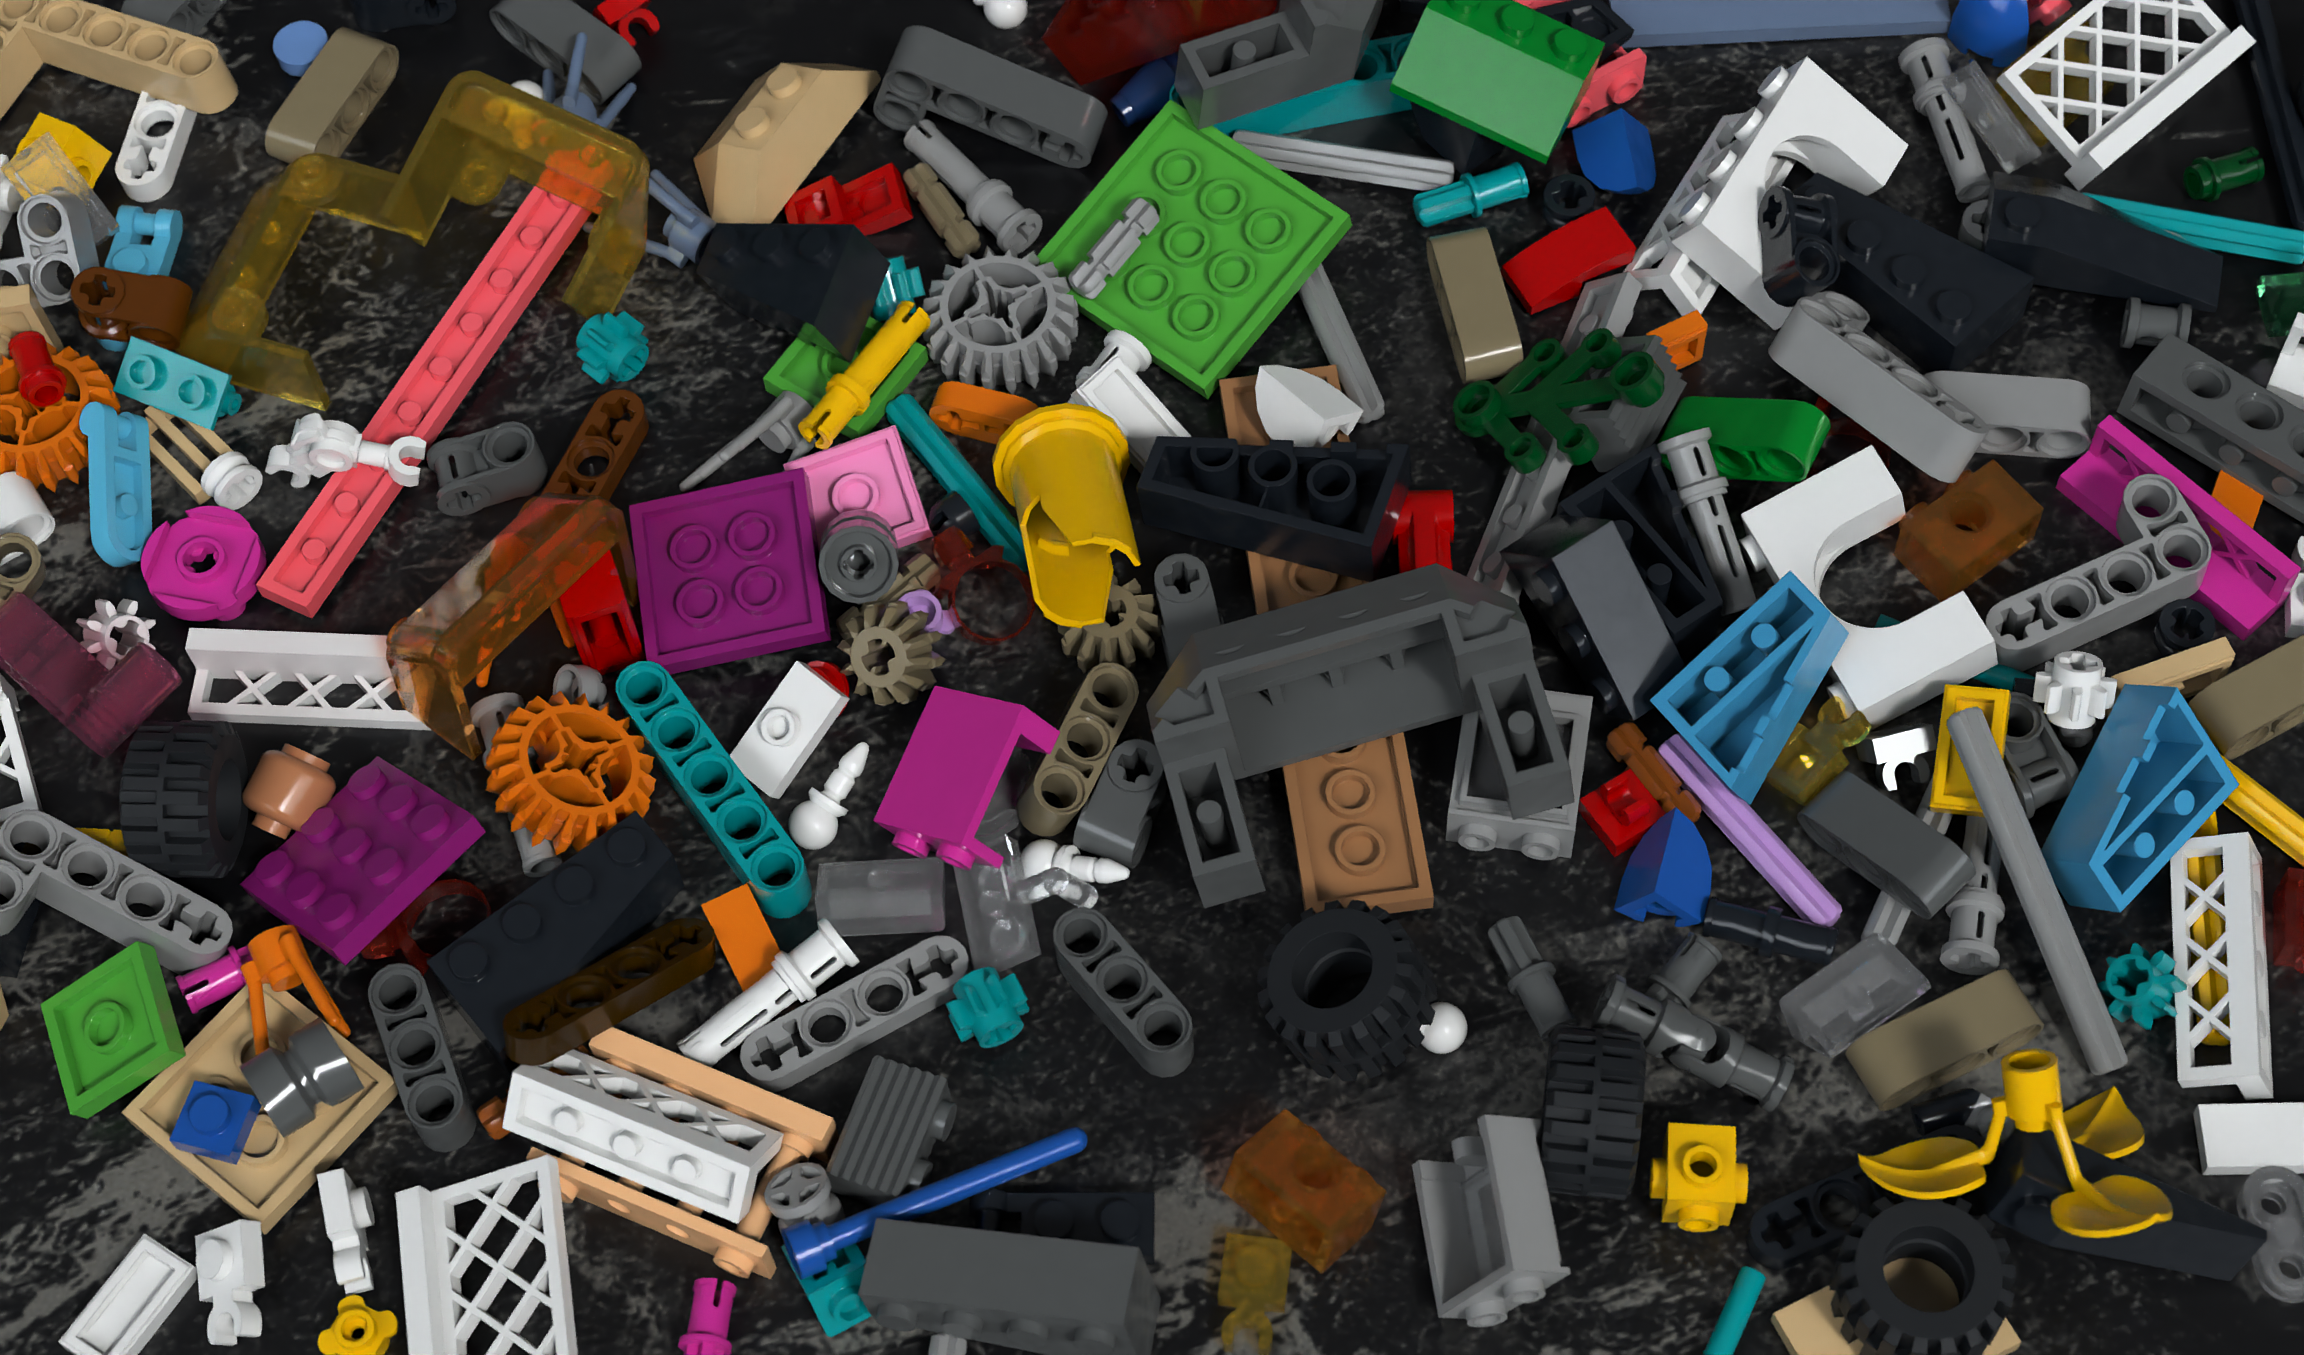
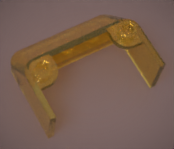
M471 70L456 75L445 87L379 215L414 242L425 247L451 197L468 205L486 204L499 194L510 174L599 215L589 235V248L561 301L585 320H589L592 316L599 313L605 314L610 312L613 314L646 249L650 164L646 154L632 140L483 72Z
M311 153L297 158L255 192L188 311L180 347L176 351L180 355L232 375L230 384L327 411L331 401L309 352L261 338L269 320L268 310L265 306L268 297L316 210L419 238L423 227L403 175L322 153Z

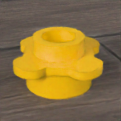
M350 1295L339 1302V1314L330 1329L322 1331L318 1337V1347L324 1355H384L389 1347L390 1337L397 1333L398 1320L391 1311L377 1312L367 1307L362 1297ZM355 1329H364V1334L361 1338L354 1339L352 1337Z

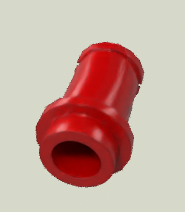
M35 331L17 334L10 340L8 349L20 375L18 389L21 396L38 407H47L57 403L64 395L67 379L63 370L54 365L44 335Z

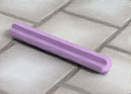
M1680 733L1666 740L1658 748V753L1683 783L1681 787L1684 790H1689L1701 805V809L1802 920L1827 927L1833 926L1840 918L1842 907L1749 804L1727 786Z

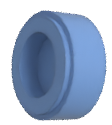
M297 21L286 25L277 33L273 41V51L283 71L293 76L302 77L329 38L324 28L319 24L311 21Z

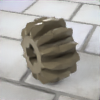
M1113 574L1104 623L1087 625L1082 628L1060 626L1057 624L1058 632L1063 636L1061 644L1064 654H1066L1067 658L1077 657L1078 667L1082 670L1083 674L1101 663L1122 665L1133 674L1137 669L1136 658L1152 660V656L1155 653L1154 641L1159 640V636L1162 634L1161 620L1156 615L1158 610L1155 598H1153L1152 594L1142 595L1141 585L1137 582L1136 578L1121 587L1118 586L1117 577Z
M904 601L891 602L888 607L878 602L866 606L864 617H853L845 624L852 638L842 640L837 648L850 655L851 662L845 664L840 673L845 675L856 674L858 676L854 690L855 694L863 696L873 693L875 704L882 706L892 704L895 699L898 703L906 704L917 699L919 690L925 691L934 686L937 681L930 669L942 666L946 659L932 651V644L937 643L943 634L938 631L927 633L924 630L929 613L920 610L910 614L908 602ZM890 648L894 650L895 657L892 659L888 653Z

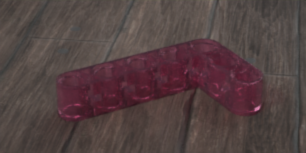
M15 592L0 607V668L85 745L103 758H108L182 683V678L173 666L158 652L143 642H138L109 671L24 594Z

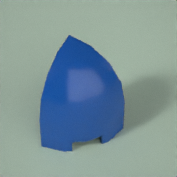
M1960 0L1952 15L1947 36L1956 48L1965 55L1970 49L1980 56L1993 58L1992 66H2012L2024 57L2029 33L2027 0Z
M1620 108L1572 130L1579 164L1585 177L1597 187L1610 193L1629 195L1640 194L1654 187L1656 167L1649 130L1624 109Z
M1677 807L1655 822L1644 834L1630 856L1621 880L1614 907L1615 911L1641 922H1644L1646 911L1663 916H1676L1675 927H1686L1703 923L1711 892L1712 865L1706 843L1696 826Z

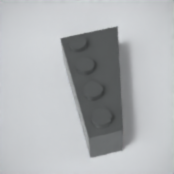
M876 1218L858 1293L873 1319L881 1326L892 1330L912 1331L918 1328L1045 1355H1150L1161 1298L1139 1247Z

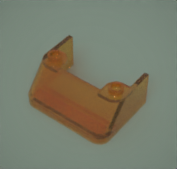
M548 492L529 499L521 508L518 516L410 617L400 619L389 631L386 639V660L403 709L474 761L482 752L463 688L609 549L611 550L628 603L634 607L640 601L637 575L623 512L602 496Z

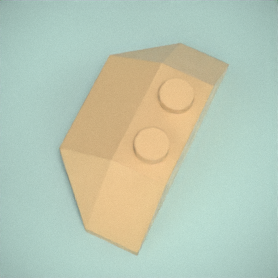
M780 63L757 78L694 157L710 218L717 223L771 224L880 82L881 78L878 72L840 64Z

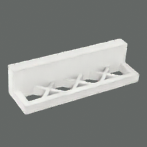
M1745 113L1725 115L1721 118L1634 254L1633 261L1624 270V272L1629 271L1643 285L1641 290L1662 289L1682 316L1698 310L1701 314L1720 283L1671 243L1682 225L1678 226L1682 222L1678 216L1688 200L1707 186L1708 182L1704 184L1709 180L1705 176L1706 170L1722 151L1731 148L1734 141L1730 143L1734 137L1732 130ZM1771 155L1765 172L1766 192L1770 187L1782 185L1797 160L1782 155ZM1664 258L1658 268L1650 269L1653 264Z
M189 628L185 650L197 669L187 712L192 720L432 731L443 664L430 637ZM213 678L239 679L246 687V690L228 703L209 702ZM283 681L299 682L306 690L305 693L288 705H272L264 696ZM310 682H317V684L313 686ZM341 684H358L366 693L347 708L331 707L323 698ZM401 686L422 687L418 711L392 710L384 699ZM315 703H317L320 707H311V706H313Z
M2249 832L2189 838L2170 859L2173 958L2176 961L2174 975L2187 984L2186 990L2175 993L2178 1082L2182 1088L2237 1084L2246 1100L2273 1098L2262 857ZM2223 855V872L2205 891L2188 879L2187 858ZM2189 893L2197 898L2190 906ZM2223 893L2225 907L2216 901ZM2210 908L2225 920L2226 931L2206 951L2190 938V927ZM2191 952L2199 958L2192 967ZM2226 952L2227 967L2219 961ZM2212 968L2228 980V993L2208 1012L2192 999V987ZM2193 1012L2202 1019L2195 1027L2193 1026ZM2228 1013L2230 1028L2221 1022ZM2213 1028L2230 1041L2231 1064L2195 1067L2194 1048Z
M574 1049L548 1063L535 1066L520 1065L512 1072L502 1128L737 1224L749 1213L758 1172L780 1151L784 1133ZM555 1067L572 1075L561 1076L549 1071V1069ZM608 1094H622L632 1099H618ZM679 1117L691 1123H678L668 1118ZM727 1141H739L753 1148L748 1151Z

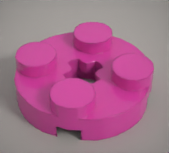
M199 506L185 511L188 517L178 520L172 526H170L168 521L160 525L148 539L141 557L142 574L156 604L170 615L188 621H209L213 619L230 621L240 616L246 608V602L257 592L256 584L266 571L267 562L264 546L249 522L241 514L228 508ZM207 554H214L213 558L216 564L210 570L197 573L191 567L193 561L203 562Z

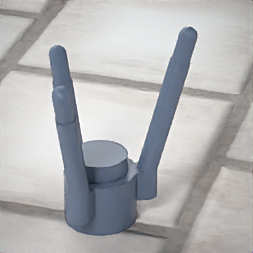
M583 32L578 33L576 36L567 84L563 95L556 99L553 71L545 69L542 73L544 123L541 135L549 138L557 147L571 151L584 148L588 145L590 139L595 142H601L607 126L636 91L634 83L626 84L597 118V111L592 100L586 94L579 92L588 39L587 35Z
M630 164L626 167V173L672 212L663 228V234L668 238L669 246L588 221L582 226L586 233L665 258L677 267L683 268L688 259L699 265L717 222L705 215L659 170H652L649 177L635 165Z

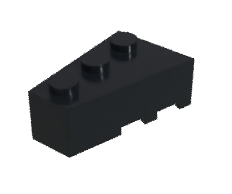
M716 223L696 273L735 311L779 331L782 328L797 335L803 342L814 347L819 345L828 349L838 358L851 364L890 263L854 224Z

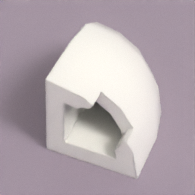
M1264 365L1259 367L1255 385L1257 411L1266 433L1272 440H1294V447L1321 448L1331 440L1339 429L1348 436L1364 411L1340 390L1310 373L1281 365Z

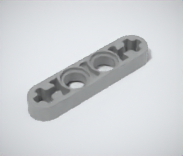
M937 935L927 938L755 1030L744 1041L740 1053L741 1063L747 1080L752 1085L769 1092L776 1093L785 1090L956 998L953 992L954 985L963 976L971 972L969 957L965 947L958 940L950 936ZM939 957L945 964L951 963L953 974L944 979L938 972L931 973L930 962ZM913 971L915 981H919L922 993L914 996L910 980L905 973ZM881 985H893L903 992V999L894 1010L878 1012L871 1009L867 1004L871 991ZM836 1015L846 1022V1030L836 1041L821 1043L810 1035L814 1022L820 1017ZM797 1031L800 1033L805 1050L809 1053L804 1057H800L797 1045L794 1046L791 1037ZM770 1048L773 1053L780 1055L782 1066L774 1071H771L766 1064L761 1065L762 1058L760 1053Z

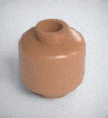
M287 743L284 744L281 751L267 750L263 752L241 797L244 805L257 813L252 825L284 840L287 839L291 829L302 832V825L314 811L326 807L335 792V780L327 773L331 764Z

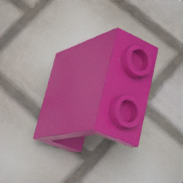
M934 686L873 821L895 835L892 845L910 855L926 859L929 851L936 852L935 856L942 861L963 870L970 871L973 863L1000 869L1004 857L975 839L974 836L1014 747L1051 754L1060 731L1024 705Z

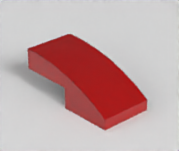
M892 162L842 186L830 175L794 192L784 206L788 224H854L864 236L894 227L913 218L902 175Z
M1605 206L1558 228L1536 241L1505 263L1501 268V275L1527 312L1532 315L1579 296L1583 281L1631 263L1636 246Z

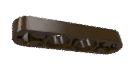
M680 918L670 921L515 1007L506 1014L502 1021L506 1055L511 1061L520 1065L535 1066L553 1061L705 974L713 968L716 962L713 927L708 922L697 918ZM634 973L651 974L644 978L638 979L623 978L626 975ZM580 1002H600V1004L593 1007H571Z

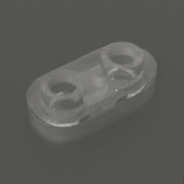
M2265 1166L2254 1171L2241 1187L2237 1197L2239 1217L2267 1230L2268 1240L2252 1256L2255 1272L2261 1286L2278 1300L2288 1303L2304 1302V1180L2290 1169L2281 1166ZM2271 1199L2275 1201L2281 1208V1214H2269L2261 1206L2260 1200ZM2289 1262L2296 1266L2299 1270L2300 1278L2291 1279L2286 1277L2281 1272L2279 1263Z

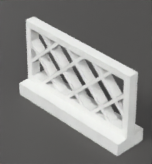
M2092 0L2006 70L1996 81L2069 162L2072 167L2064 175L2080 191L2227 68L2256 41L2242 25L2231 32L2203 0ZM2104 6L2127 9V33L2102 29V8ZM2140 12L2165 15V38L2140 35ZM2178 17L2193 19L2208 38L2201 44L2179 41ZM2089 19V27L2081 26ZM2066 37L2089 41V64L2064 61V39ZM2102 43L2127 46V70L2102 66ZM2140 48L2165 52L2164 75L2140 72ZM2051 50V59L2043 58ZM2178 54L2187 55L2178 63ZM2027 69L2051 72V96L2034 94L2019 76ZM2064 74L2089 78V102L2064 98ZM2102 80L2127 84L2126 107L2102 104ZM2140 86L2149 87L2140 94ZM2063 112L2089 115V138L2080 145L2063 127ZM2102 117L2110 118V120L2102 126Z
M547 1154L434 1191H429L418 1185L396 1192L409 1355H467L466 1342L480 1320L500 1332L485 1355H506L513 1343L531 1355H554L555 1352L556 1355H578L557 1159ZM538 1179L540 1198L527 1218L523 1220L507 1209V1206L523 1183ZM495 1193L493 1198L489 1197L488 1195ZM477 1198L488 1206L467 1238H464L456 1232L454 1205ZM504 1216L520 1228L498 1261L480 1248L500 1217ZM542 1225L544 1233L539 1230ZM535 1237L545 1244L546 1262L533 1282L530 1283L515 1273L513 1269ZM476 1256L494 1269L473 1301H470L462 1295L460 1279ZM510 1279L526 1290V1293L504 1325L486 1311L506 1280ZM548 1289H550V1296L546 1294ZM541 1301L552 1309L553 1325L537 1348L519 1334ZM463 1307H464L465 1309H467L466 1312L464 1313V1315H463Z

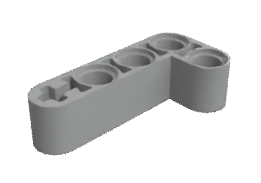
M68 191L36 194L27 198L20 205L17 213V225L24 255L0 259V286H2L4 272L8 271L16 278L18 286L29 284L41 306L47 307L73 301L71 289L64 288L57 278V268L61 261L72 269L74 279L83 270L91 267H100L88 211L84 202L77 195ZM49 204L53 205L61 215L62 224L57 233L53 232L44 220V212Z
M1825 291L1797 300L1768 348L1770 357L1779 366L1920 470L1940 481L1955 483L1989 432L1988 425L1984 420L1862 332L1870 317L1866 310L1852 299L1836 292Z
M2144 474L2137 476L2128 483L2123 493L2116 520L2117 532L2125 546L2006 598L1990 609L1986 616L1985 626L1995 640L1998 663L2023 672L2054 658L2059 653L2075 649L2162 610L2173 601L2186 599L2198 591L2211 558L2212 546L2208 536L2178 488L2169 479L2158 474ZM2141 506L2151 507L2157 510L2161 516L2155 518L2145 517L2139 514L2135 508ZM2181 556L2187 559L2192 564V567L2178 568L2171 565L2165 558ZM2117 580L2126 581L2132 584L2137 591L2121 593L2113 589L2109 583ZM2061 605L2071 606L2077 609L2081 616L2064 618L2058 615L2053 608Z
M35 809L21 810L13 813L0 827V894L9 901L0 905V936L8 934L17 926L36 898L126 947L136 941L154 946L159 964L181 976L225 955L233 933L232 921L227 912L213 902L47 813ZM28 842L39 847L42 853L25 855L14 849L13 845ZM76 873H87L98 879L99 884L83 886L77 884L70 876ZM134 903H143L153 908L156 915L141 917L131 912L128 906ZM170 919L175 921L172 931L166 930ZM198 936L205 938L201 945L193 943Z

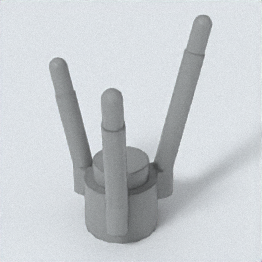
M783 391L752 425L684 479L679 485L682 492L690 491L758 437L768 448L775 452L782 453L786 448L792 449L793 452L788 462L805 457L815 446L817 440L813 438L809 443L801 435L798 424L803 418L807 417L813 408L796 393Z

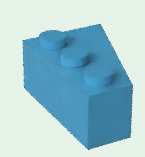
M1789 571L1652 697L1650 701L1727 786L1751 805L1848 637L1849 632L1814 594Z
M2124 684L2041 849L2055 885L2070 906L2121 913L2239 786L2236 778L2177 687Z

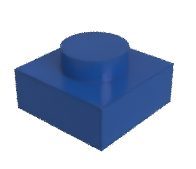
M195 1080L169 1140L178 1150L237 1165L262 1105L253 1095Z

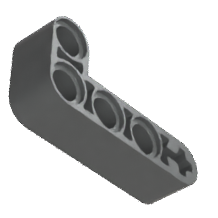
M915 25L907 27L902 32L873 109L876 117L883 124L892 129L907 132L913 125L918 129L920 127L919 121L923 120L926 111L930 110L1069 168H1082L1091 162L1107 119L1105 106L1089 94L932 28Z

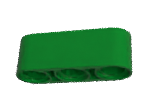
M1689 396L1682 398L1678 402L1657 444L1694 430L1710 427L1712 437L1708 440L1719 476H1725L1727 479L1800 482L1807 477L1829 433L1831 424L1824 412L1804 401ZM1660 454L1662 457L1661 464L1672 471L1667 454Z

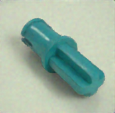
M1513 162L1509 166L1474 177L1467 172L1460 176V181L1417 194L1413 198L1414 213L1418 222L1424 227L1433 226L1467 214L1478 218L1481 217L1484 209L1515 199L1527 198V194H1529L1527 177L1519 162Z

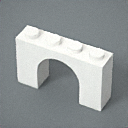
M1807 56L1787 70L1782 66L1777 67L1762 82L1758 89L1762 99L1757 107L1749 109L1734 126L1732 135L1736 137V140L1731 148L1722 151L1706 170L1705 176L1710 181L1705 189L1694 194L1680 211L1678 217L1683 223L1671 243L1774 330L1782 327L1793 307H1784L1774 302L1765 291L1762 281V242L1758 225V211L1766 193L1765 172L1771 155L1793 158L1804 164L1815 174L1818 172L1868 196L1884 187L1909 146Z
M1870 445L1742 513L1741 517L1747 536L1740 539L1739 544L1755 572L1765 568L1774 584H1776L1784 575L1791 571L1824 605L1820 599V587L1823 577L1832 562L1850 547L1906 518L1902 492L1874 447ZM1964 591L1902 623L1889 627H1860L1843 621L1834 615L1849 632V635L1827 671L1834 684L1826 688L1843 720L1854 716L1863 733L1866 734L1944 693L1945 684L1959 685L1997 665L1995 640Z

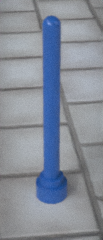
M1070 1127L826 1226L823 1221L811 1225L810 1221L806 1219L786 1227L781 1232L793 1268L800 1280L827 1270L826 1262L837 1258L836 1251L872 1237L876 1218L912 1221L1077 1154L1085 1149L1088 1142L1087 1135L1079 1127Z

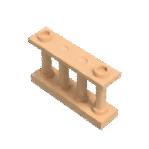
M614 1027L593 1037L588 1045L594 1058L784 1133L780 1151L772 1158L752 1197L749 1213L739 1222L733 1232L700 1218L704 1210L680 1200L676 1207L643 1194L644 1185L621 1176L617 1182L584 1169L587 1162L563 1152L558 1158L532 1147L526 1157L527 1161L547 1154L558 1160L562 1202L572 1203L575 1197L714 1255L713 1262L733 1275L748 1278L752 1271L771 1280L777 1267L768 1246L759 1243L773 1216L764 1197L766 1186L783 1169L799 1164L800 1161L807 1162L810 1156L829 1164L840 1138L834 1118ZM608 1094L618 1099H621L623 1096L622 1094ZM676 1117V1118H668V1119H671V1120L676 1121V1122L679 1123V1121H680L681 1118ZM727 1141L735 1146L739 1143V1141Z

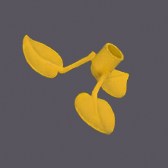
M2043 1049L2018 1050L2005 1055L2001 1059L2004 1096H1997L1991 1099L1993 1115L1985 1143L1980 1149L1974 1143L1965 1139L1934 1137L1904 1144L1875 1156H1862L1858 1154L1861 1169L1874 1182L1891 1192L1916 1199L1953 1197L1969 1192L1985 1183L1986 1173L1982 1165L1989 1164L1994 1160L2005 1118L2009 1117L2014 1120L2015 1127L2021 1131L2042 1132L2050 1130L2054 1132L2070 1184L2075 1190L2074 1192L2057 1197L2051 1203L2052 1220L2063 1231L2081 1237H2114L2145 1229L2154 1223L2168 1221L2173 1216L2172 1205L2168 1197L2159 1188L2147 1181L2125 1175H2113L2090 1184L2082 1176L2070 1140L2111 1159H2116L2136 1151L2143 1145L2144 1129L2141 1122L2127 1108L2115 1086L2062 1112L2057 1056Z

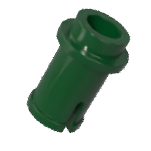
M2247 146L2239 151L2214 159L2205 156L2196 158L2191 166L2187 167L2184 171V185L2188 194L2195 200L2202 199L2205 202H2212L2219 198L2221 192L2261 181L2264 176L2262 158L2247 163V159L2257 157L2259 152L2254 147Z

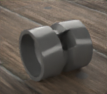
M856 509L843 512L829 522L822 533L818 563L821 579L828 590L843 601L857 604L875 601L889 591L897 577L899 557L895 532L886 519L872 511Z
M318 1017L289 1036L287 1051L282 1052L270 1047L239 1066L250 1087L284 1138L316 1119V1104L322 1101L333 1107L365 1088L321 1017Z

